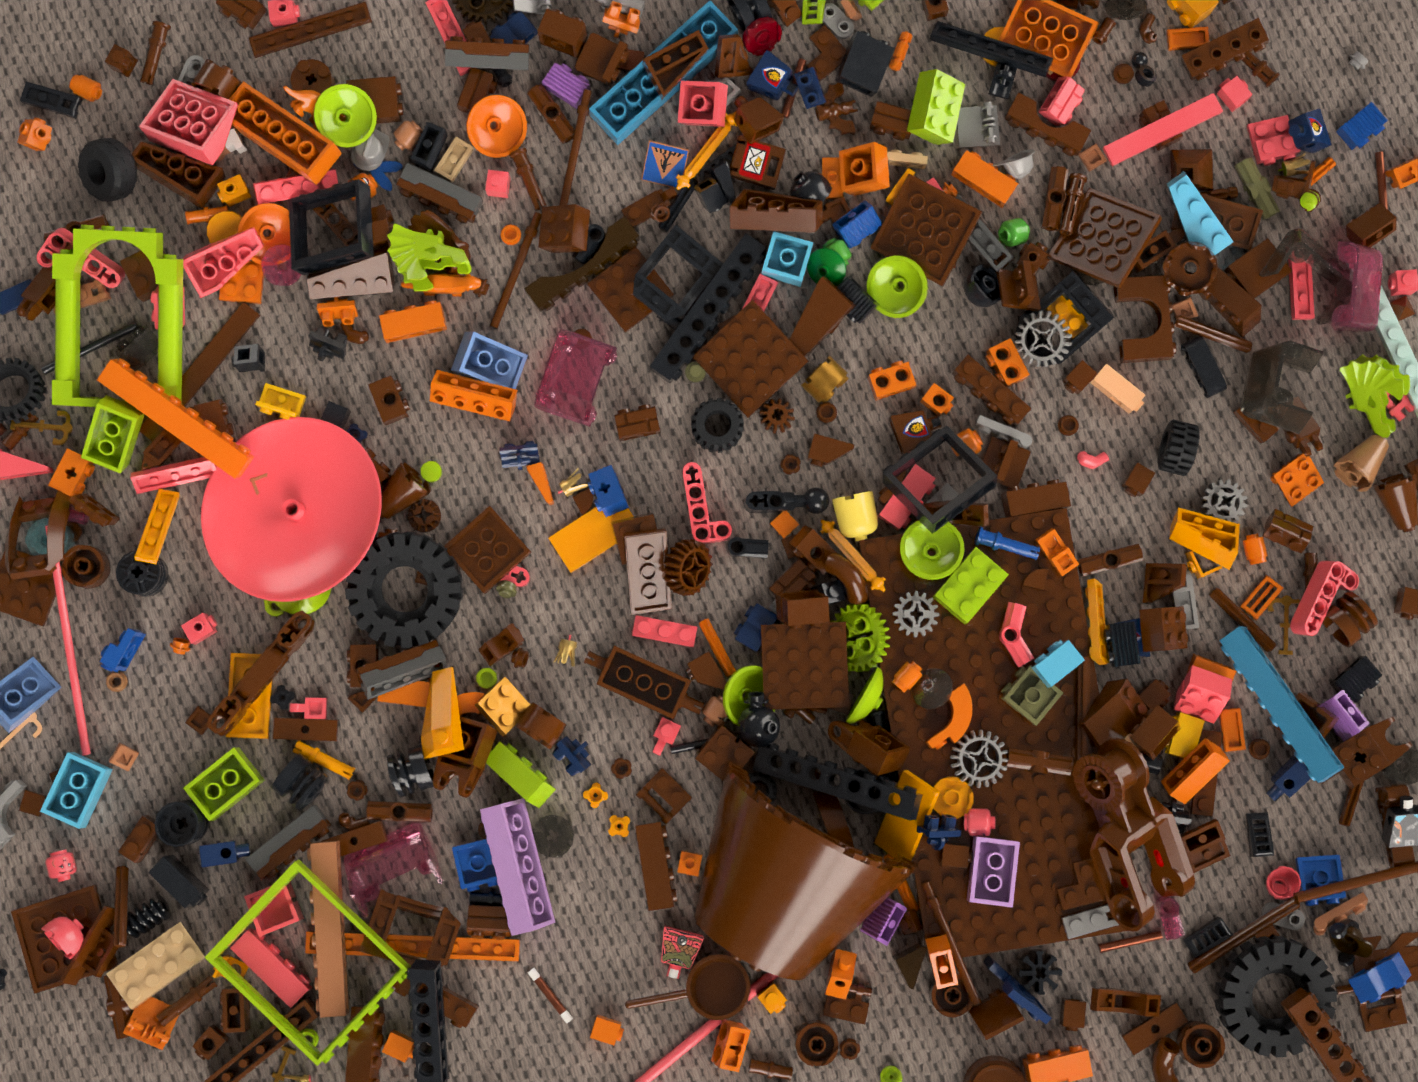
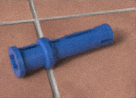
M979 527L975 536V545L989 546L994 551L999 548L1037 560L1039 556L1037 552H1040V547L1002 537L1000 532L993 533L984 530L983 527Z

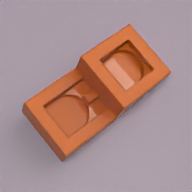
M1051 528L1035 539L1045 556L1061 576H1064L1079 565L1069 547L1065 546L1054 528Z

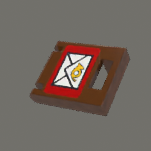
M738 136L737 141L745 143V145L737 143L729 168L735 169L737 172L730 170L731 178L774 190L786 149L761 141L750 145L744 136ZM771 159L778 161L774 177L766 175Z

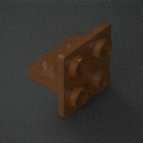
M1022 260L1014 271L998 270L997 277L1003 307L1039 311L1041 309L1036 276L1032 274L1030 261Z
M992 437L983 462L998 476V484L1006 487L1018 486L1031 452L1019 447V442L1010 440L1005 442Z

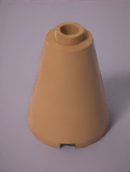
M1371 435L1336 461L1334 467H1336L1335 475L1348 487L1351 488L1352 485L1358 487L1356 491L1363 492L1370 489L1388 451L1389 444L1387 439L1379 435Z

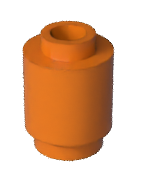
M74 75L72 77L69 88L73 90L74 94L91 102L101 97L102 89L100 83L84 75Z
M1258 533L1247 535L1246 540L1242 541L1246 560H1249L1250 565L1267 562L1266 556L1268 555L1264 537H1259Z
M906 661L894 675L895 678L892 683L905 693L923 676L920 673L922 668L914 661L911 663Z

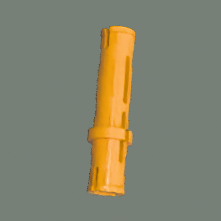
M300 740L297 741L294 746L296 748L292 751L296 754L301 753L312 764L316 763L348 780L351 779L352 773L356 769L321 752L320 748H313Z

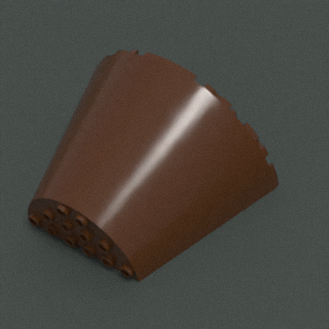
M728 762L694 916L695 923L711 939L729 951V955L737 961L744 960L749 963V967L758 972L763 970L786 979L803 980L915 871L917 864L900 854L894 859L886 858L884 862H882L883 858L881 856L870 853L868 856L862 855V850L850 847L788 813L781 806L777 805L775 807L770 804L772 800L759 790L757 794L754 792L756 786L749 781L748 772Z

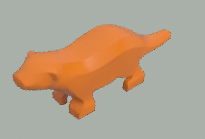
M283 86V89L296 99L290 103L293 110L300 117L304 116L303 111L309 112L312 116L308 120L317 130L314 122V107L321 93L314 90L295 91L287 86ZM340 114V120L346 121V116Z
M438 273L428 274L427 278L434 287L431 290L423 291L425 296L452 294V296L461 297L463 292L479 288L481 286V279L470 275V273L466 276ZM401 283L402 287L413 289L412 283Z

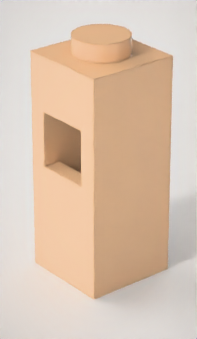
M1108 364L1104 365L1090 382L1128 414L1133 410L1137 412L1144 404L1142 399L1145 397V394Z

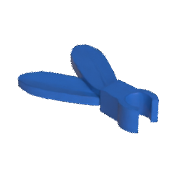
M385 161L375 170H371L370 173L384 190L392 191V184L384 173L397 172L403 166L396 161Z

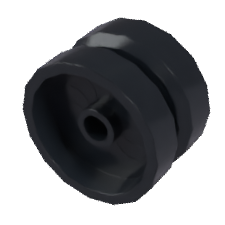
M727 0L731 13L743 32L753 21L759 18H772L766 0Z

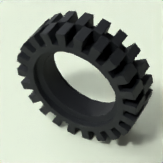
M6 358V364L0 360V381L10 376H22L29 383L28 393L21 402L9 407L0 406V423L2 424L4 421L6 424H11V420L15 423H21V417L25 421L28 420L27 414L30 412L34 416L36 414L34 408L40 409L42 405L39 401H45L46 398L43 395L46 393L45 382L32 364L25 360L21 361L19 358H15L14 362L11 358Z

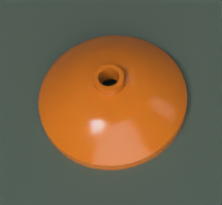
M503 95L486 96L476 102L468 114L466 121L467 136L473 147L483 155L493 158L508 156L511 152L517 150L525 139L527 133L526 116L520 105L513 99ZM494 121L496 127L491 129L490 124Z
M262 203L245 212L238 224L237 233L254 227L264 244V247L250 260L266 266L278 265L287 261L291 257L289 210L278 204ZM265 229L270 230L269 236L263 235Z

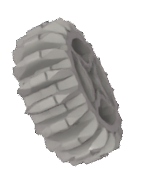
M1039 311V318L1036 317L1035 313H1031L1032 321L1025 317L1023 320L1027 325H1018L1023 332L1015 333L1016 336H1021V340H1016L1015 344L1022 343L1023 346L1018 348L1017 351L1021 352L1024 350L1026 352L1021 357L1025 359L1029 355L1028 363L1032 364L1035 359L1036 367L1041 365V361H1043L1044 367L1049 366L1048 360L1053 365L1057 364L1055 357L1062 361L1064 358L1060 353H1069L1064 346L1072 345L1071 342L1066 341V338H1071L1072 334H1065V331L1069 330L1070 326L1062 327L1066 320L1062 319L1058 322L1059 314H1055L1052 319L1051 311H1047L1046 317H1044L1043 311ZM1040 321H1046L1054 326L1047 331H1042L1035 324ZM1031 329L1035 336V342L1029 347L1027 334ZM1056 331L1060 333L1058 349L1052 342V337ZM1041 333L1042 335L1049 334L1046 339L1048 344L1045 345V342L1038 344L1041 339L1039 336ZM1039 347H1045L1052 352V355L1039 356L1034 351Z
M972 730L970 731L971 738L964 734L962 736L964 742L961 740L956 742L960 748L952 747V750L957 752V756L951 755L950 759H957V763L951 764V767H959V770L954 774L956 776L961 773L963 774L960 779L961 782L969 778L968 786H972L974 781H976V788H980L981 781H983L984 786L989 787V779L995 784L997 783L995 775L999 778L1003 777L999 770H1007L1006 766H1002V762H1008V758H1002V755L1007 754L1008 750H1000L1005 745L1004 742L996 744L999 737L996 735L990 739V731H987L985 737H983V730H978V736ZM982 741L977 751L965 750L970 743ZM988 744L995 751L996 761L990 759L987 755ZM982 753L984 760L989 763L979 762V764H976L977 760L970 755H980ZM963 756L970 759L972 763L971 773L964 767ZM983 766L993 767L989 774L976 777Z

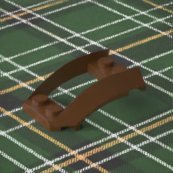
M58 490L55 497L23 502L19 496L8 526L5 544V566L12 580L49 575L57 569L56 564L59 561L66 559L64 555V538L70 515L68 509L71 504L69 502L71 496ZM48 519L47 554L16 558V545L21 523Z
M381 889L368 926L386 942L397 909L439 920L426 958L398 951L395 952L410 966H412L416 959L441 961V967L446 966L461 925L458 919L451 914L447 907L430 905L400 895H394ZM366 935L364 936L360 947L361 952L393 962Z

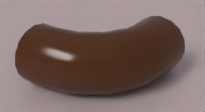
M831 553L826 560L825 571L836 576L844 584L847 591V599L850 603H865L868 600V589L860 570L847 558L837 553Z
M1168 1037L1160 1039L1153 1053L1152 1071L1155 1082H1179L1174 1071V1059L1180 1049L1178 1044Z

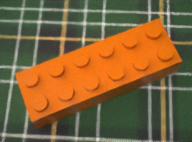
M244 81L229 98V100L238 104L231 127L316 186L341 156L342 153L334 142Z

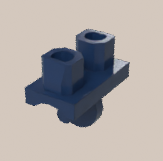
M814 67L794 74L806 109L826 102Z
M527 441L519 446H515L512 443L504 444V447L499 448L502 468L518 466V470H523V466L540 463L538 447L533 441Z
M566 736L556 744L557 747L552 752V755L559 761L565 756L570 760L571 763L565 767L570 776L579 772L582 773L591 766V763L586 759L590 754L584 749L589 745L587 741L580 744L577 739L571 741Z
M950 814L942 815L941 825H939V817L925 815L924 824L918 825L916 831L918 833H925L926 837H928L927 843L931 844L934 850L943 849L945 843H948L947 837H961V830L956 828V817Z

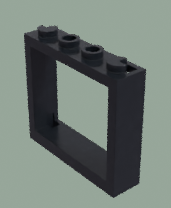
M359 179L350 180L344 184H334L330 188L317 189L313 193L300 194L299 197L289 199L292 270L302 275H307L374 257L371 192L369 185ZM356 197L358 243L308 257L306 211Z
M945 426L942 429L936 430L928 440L921 441L913 451L903 454L894 465L887 466L883 471L882 483L933 534L996 487L998 476L948 426ZM946 441L982 478L932 515L896 477Z

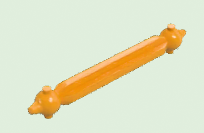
M736 112L732 114L726 113L725 127H718L685 168L684 175L680 176L678 174L676 176L677 190L682 187L689 188L691 186L689 179L694 178L728 135L731 126L735 125L737 127L734 122Z
M822 519L820 521L822 525L820 532L829 535V539L843 555L860 570L867 581L871 582L872 586L870 588L872 590L876 589L884 592V581L886 579L884 577H877L876 571L839 530L834 529V521L830 522Z

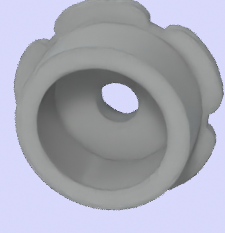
M1358 51L1353 55L1350 54L1351 60L1349 63L1356 70L1359 68L1365 69L1368 60Z

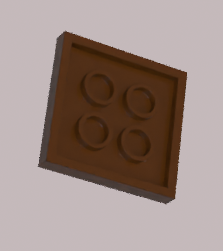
M634 247L587 284L625 333L653 312L633 296L635 274L647 261L637 247ZM653 269L646 279L672 298L674 296L673 292Z
M491 506L487 507L444 546L448 549L447 553L450 556L453 555L457 564L484 594L532 553Z
M16 550V558L33 556ZM4 551L0 561V611L44 627L56 597L53 573L12 580L5 566Z

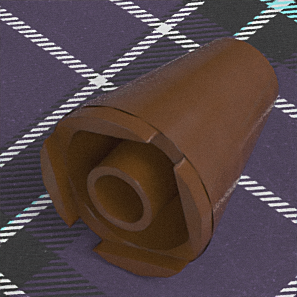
M401 462L397 466L381 492L382 508L380 518L390 519L429 495L432 491L426 480L424 483L418 476L420 475L419 472L405 462Z
M1409 472L1407 477H1404L1403 473L1381 479L1380 481L1383 484L1377 485L1374 483L1373 489L1396 528L1403 532L1415 530V526L1418 525L1415 473Z

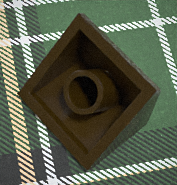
M921 943L892 956L905 984L913 990L927 947Z

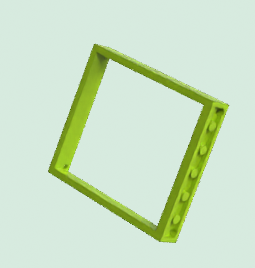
M300 860L295 861L205 956L230 983L317 1066L322 1061L326 1064L335 1055L332 1052L337 1045L341 1048L350 1039L347 1036L352 1029L356 1032L365 1023L362 1018L367 1013L371 1016L379 1008L377 1002L382 997L386 1000L394 992L392 986L397 981L401 984L407 978V970L411 967ZM299 872L400 968L322 1053L221 957L223 952Z

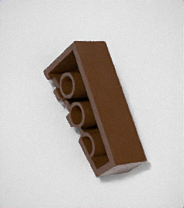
M140 142L132 153L137 170L201 209L205 207L218 189L217 184L225 178L221 167H214L200 160L195 161L186 158L184 155L174 154L166 149Z
M744 189L730 205V229L816 232L822 225L823 201Z

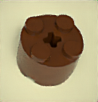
M206 59L191 85L229 99L242 82L232 75L233 70L225 65L220 67L213 61Z
M315 59L299 61L291 74V85L295 91L314 90L322 94L328 88L336 85L329 68L323 62Z
M77 545L70 548L65 553L66 559L61 565L62 574L69 583L86 589L102 585L111 572L110 561L107 555L102 550L88 545ZM85 563H88V566H87L88 569L85 571V570H84V569L86 568Z
M532 702L516 727L551 750L564 731L566 724Z
M957 972L958 985L937 989L935 979H933L929 987V998L932 1005L942 1015L951 1018L962 1016L973 1006L961 976ZM951 989H953L956 996H952L950 999L947 992H951Z
M811 1020L801 1025L796 1032L795 1048L800 1059L807 1065H828L838 1053V1038L834 1029L828 1023L821 1020ZM814 1039H815V1040L821 1039V1040H820L821 1046H820V1047H818V1046L812 1047V1046H813L812 1041H813Z
M1192 1021L1182 1026L1178 1032L1176 1043L1180 1049L1179 1054L1190 1064L1199 1068H1210L1217 1064L1224 1055V1038L1213 1026L1202 1021ZM1200 1040L1203 1041L1204 1045H1200V1048H1198L1197 1044L1200 1043Z

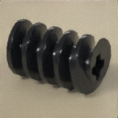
M157 895L158 902L153 898L150 899L151 906L144 902L142 904L143 911L136 907V915L130 911L127 913L129 918L127 919V932L132 937L138 938L141 933H147L148 928L153 929L156 924L160 925L163 920L170 918L169 907L161 895Z

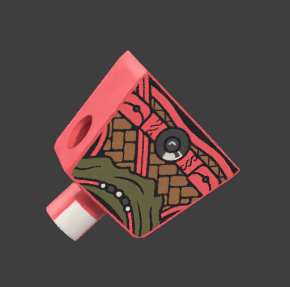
M669 926L664 927L661 962L669 964L666 976L679 979L681 968L691 969L703 942L704 935Z

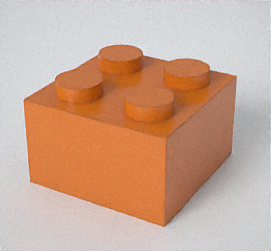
M871 142L839 151L841 191L857 196L890 187L887 147Z

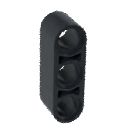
M1198 336L1181 344V350H1184L1187 356L1185 358L1190 368L1194 370L1195 378L1200 388L1202 387L1205 392L1204 396L1209 398L1226 390L1225 379L1204 338Z

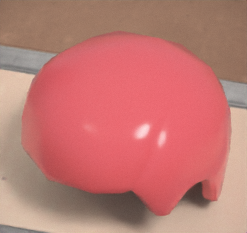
M1279 866L1269 873L1265 886L1268 893L1275 899L1286 901L1293 897L1294 893L1299 892L1301 879L1293 868Z

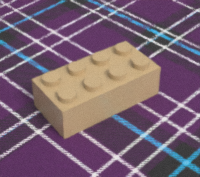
M179 922L106 975L129 1008L134 1010L205 959V955L183 924Z

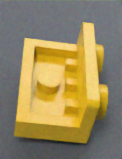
M265 383L260 400L256 401L255 405L260 408L259 411L272 415V412L280 414L279 418L289 420L291 417H300L306 396Z

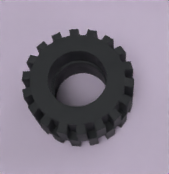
M711 398L708 399V402H702L700 407L696 408L692 416V434L697 444H700L704 450L708 449L712 453L714 451L722 453L724 450H731V447H735L742 437L744 420L741 411L737 409L735 404H731L727 399L724 401L722 398H717V400ZM714 414L725 416L730 423L729 431L720 437L710 435L705 428V422L708 417Z
M1174 419L1168 423L1158 452L1157 463L1159 470L1181 476L1187 475L1192 468L1200 439L1198 425Z

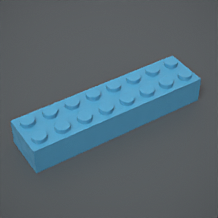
M710 0L648 56L699 30L709 49L703 58L681 80L690 81L716 58L718 37L720 35L738 34V29ZM641 61L589 108L590 117L619 145L680 90L681 81L661 100L642 64L643 61Z

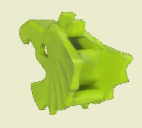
M394 224L392 232L387 235L391 242V246L387 251L392 261L396 264L398 273L404 276V283H412L414 291L433 289L434 285L427 278L428 275L425 269L443 270L445 267H457L459 274H469L472 271L464 250L444 245L442 231H438L437 235H433L434 233L431 229H428L426 233H420Z
M1362 354L1359 358L1349 361V365L1340 368V372L1346 379L1351 391L1345 396L1346 399H1353L1354 404H1350L1349 408L1365 412L1374 433L1387 438L1396 430L1395 420L1388 419L1386 416V406L1389 403L1387 392L1401 400L1403 395H1407L1410 391V376L1401 374L1399 371L1400 365H1392L1387 359H1383L1378 355L1368 358Z

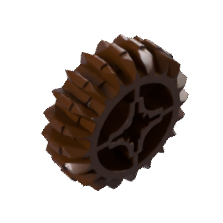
M693 539L675 542V547H670V554H666L667 560L663 562L665 569L662 571L665 573L663 579L666 581V586L674 593L682 596L694 595L696 592L700 593L701 588L705 587V581H709V573H712L710 567L713 563L710 562L712 556L709 554V549L702 542Z

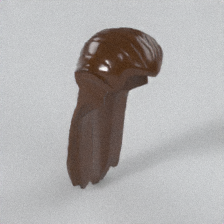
M426 210L425 212L421 211L420 215L414 214L411 217L412 225H408L409 230L426 233L428 229H431L434 233L433 235H437L438 231H442L444 245L464 250L470 262L469 244L461 241L439 216ZM445 267L443 269L447 274L459 275L457 267Z

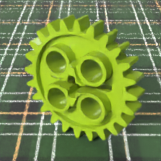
M868 604L847 605V608H840L841 613L834 614L837 620L830 621L846 622L847 639L857 638L863 634L873 632L871 636L847 642L848 671L863 672L870 671V668H876V663L883 662L880 656L887 655L883 649L890 647V645L885 643V640L890 639V636L885 635L889 628L883 627L886 619L880 620L882 613H875L876 608L869 607Z

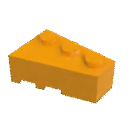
M1167 0L1168 6L1172 10H1176L1180 15L1181 23L1184 26L1188 25L1189 28H1193L1207 18L1219 3L1218 0Z
M1178 507L1170 526L1169 539L1230 570L1238 554L1240 524Z

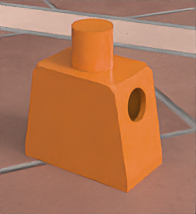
M840 949L834 951L830 962L825 995L846 1000L853 980L856 953ZM842 981V985H838L835 982Z

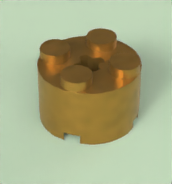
M830 355L826 358L828 363L826 361L823 364L821 363L806 378L808 384L806 382L801 384L818 403L821 401L823 403L827 402L834 395L832 390L835 387H841L849 379L846 376L847 372Z

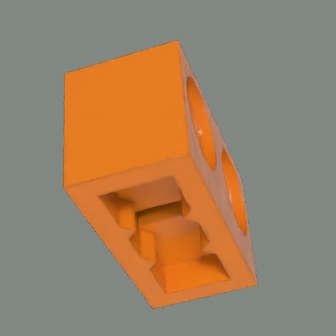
M1011 338L987 350L985 358L988 365L994 367L997 373L995 378L1007 388L1026 379L1030 375ZM1003 351L1006 354V359H998L996 352ZM1006 370H1013L1016 375L1015 378H1008L1005 373Z
M897 361L892 363L890 368L883 369V367L871 370V374L868 375L875 401L916 387L909 362ZM896 373H905L906 380L899 381L896 378ZM878 378L885 379L887 386L879 387L876 384V380Z
M722 1020L711 1061L721 1069L739 1072L751 1030L740 1022Z

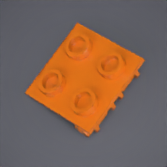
M1303 453L1298 454L1291 462H1287V465H1283L1270 478L1274 484L1278 483L1291 507L1324 483L1310 456L1306 457Z
M150 997L133 1010L123 1034L163 1050L165 1044L170 1039L171 1031L179 1015L164 1027L161 1021L168 1016L159 1021L156 1015H159L171 1005Z

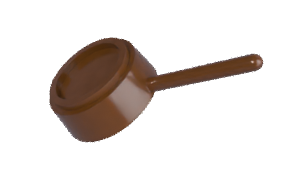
M715 954L701 959L694 965L688 975L686 989L628 1000L625 1003V1007L632 1009L688 998L694 1010L703 1017L711 1020H724L738 1014L746 1006L750 997L751 985L745 968L737 960L727 955Z
M997 1055L986 1056L975 1061L967 1070L963 1082H1026L1022 1071L1013 1061Z

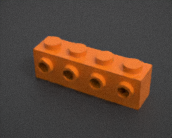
M437 370L431 382L429 401L510 421L515 410L518 390Z

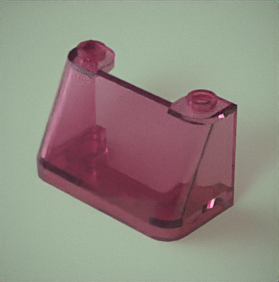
M1338 241V257L1342 262L1348 263L1350 269H1353L1351 305H1341L1335 308L1332 314L1331 326L1334 331L1370 332L1378 324L1383 256L1375 248L1353 242Z
M561 329L555 338L536 394L535 408L590 427L597 415L592 402L604 367L615 362L617 347Z

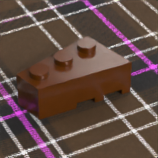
M699 30L643 59L642 64L661 100L707 53L709 48Z
M1218 268L1212 284L1204 292L1198 294L1204 300H1208L1215 310L1243 338L1260 323L1262 305Z

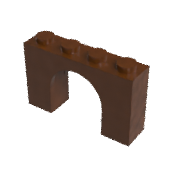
M1165 275L1130 277L1125 280L1121 289L1113 286L1115 303L1144 302L1154 309L1158 318V326L1152 336L1124 339L1119 342L1120 363L1171 360L1174 354H1176V343L1172 341L1174 323L1170 320L1172 302L1168 299L1171 287L1166 283Z

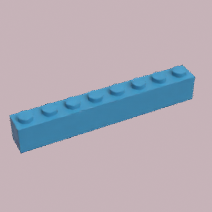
M1239 626L1219 640L1223 645L1221 649L1227 657L1230 656L1234 661L1233 666L1239 674H1243L1246 678L1245 684L1252 692L1255 691L1259 697L1257 701L1263 709H1267L1271 714L1269 717L1271 722L1276 727H1280L1285 742L1288 745H1292L1296 750L1294 752L1296 758L1307 766V773L1310 778L1318 783L1324 782L1344 769L1340 760L1245 626Z

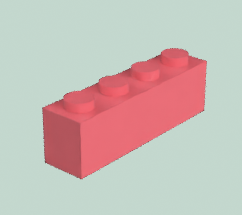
M248 929L230 949L290 1008L294 1007L312 988L310 979L303 973L299 975L294 970L295 964L288 958L284 960L279 955L281 952L279 948L272 943L269 945L264 940L265 935L259 937L256 929Z

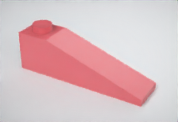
M253 227L186 254L183 257V268L200 298L218 291L264 247V244Z

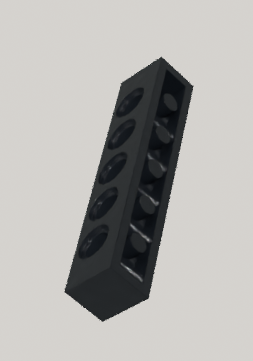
M416 959L407 971V979L410 981L408 998L412 1004L410 1020H413L411 1038L414 1040L415 1046L413 1049V1059L416 1060L414 1078L417 1079V1082H447L449 1074L441 961Z

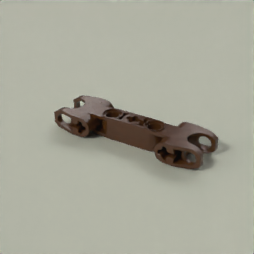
M299 611L286 622L278 632L274 642L266 648L238 682L232 693L226 696L210 715L207 721V727L220 736H224L230 733L245 716L248 707L260 696L287 663L290 656L302 646L313 632L315 621L304 611ZM307 620L303 628H298V624L301 621ZM288 638L292 639L290 643L286 641ZM234 704L237 706L235 710L232 708ZM224 719V725L221 728H217L219 720Z

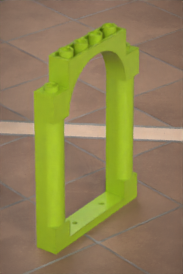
M81 225V229H73V250L60 249V253H52V279H55V379L52 380V405L96 407L97 403L103 398L80 396V278L83 264L92 250L104 242L116 239L129 242L138 247L152 264L156 284H159L158 384L165 389L164 392L167 395H173L182 401L183 259H176V255L163 254V233H156V228H143V232H135V227H122V231H115V226H101V230H94V225ZM115 398V399H118V400L123 401V402H125V403H128L127 401H125V400L122 399V398Z

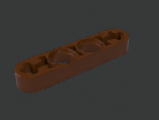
M333 203L324 205L328 209L326 213L321 207L314 208V212L345 246H349L350 243L355 241L358 236L357 230ZM330 215H339V221L336 224H330L328 222ZM345 229H351L353 235L349 239H344L342 232Z

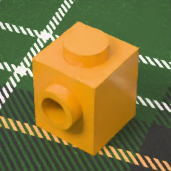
M240 174L217 184L220 190L217 192L222 203L225 202L229 207L252 197L245 180Z
M774 981L757 994V998L770 1014L774 1011L777 1014L786 1007L785 1002L787 998Z

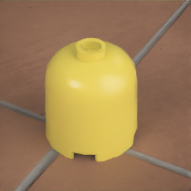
M872 491L854 494V499H851V496L832 499L839 530L843 536L847 538L855 537V541L868 539L867 535L877 529L878 519Z

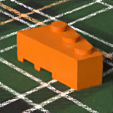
M1081 1045L1070 1046L1068 1051L1062 1052L1060 1049L1048 1050L1046 1055H1040L1039 1052L1029 1053L1027 1058L1022 1059L1026 1082H1072L1093 1076L1089 1052L1086 1048H1082Z

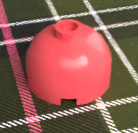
M67 917L54 918L41 928L59 951L63 950L65 952L64 956L69 960L75 956L84 940V935L81 931L84 927L76 918L73 921Z

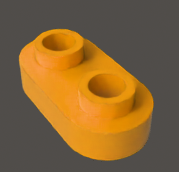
M908 168L885 201L892 206L908 174L914 176L916 172Z

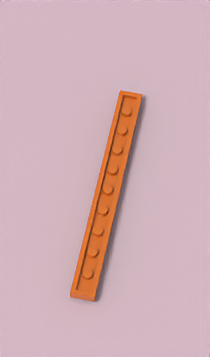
M315 931L306 932V954H316V947L312 945V935L315 934ZM345 932L346 955L373 956L360 951L361 943L365 936L364 933ZM388 934L386 943L395 951L426 958L433 936ZM456 937L449 959L519 961L520 939L505 938L504 940H496L493 938L474 939L472 937Z

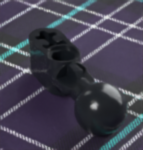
M818 487L807 490L804 495H795L792 492L755 491L747 495L743 505L749 513H775L778 511H793L796 507H805L808 512L819 514L827 509L829 496L825 490ZM765 497L764 503H758L756 507H753V503H749L752 498L755 499V502H762ZM771 497H776L779 500L780 505L778 507L770 504Z

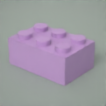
M973 837L967 901L1013 907L1020 842L989 837Z

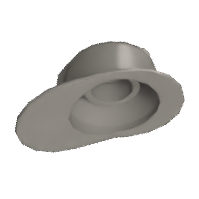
M374 129L371 136L365 142L353 147L351 157L356 167L364 171L378 168L382 164L389 147V136Z
M1035 150L1021 151L1004 161L993 164V166L1003 165L1009 175L1015 179H1022L1033 168L1032 155L1035 153Z

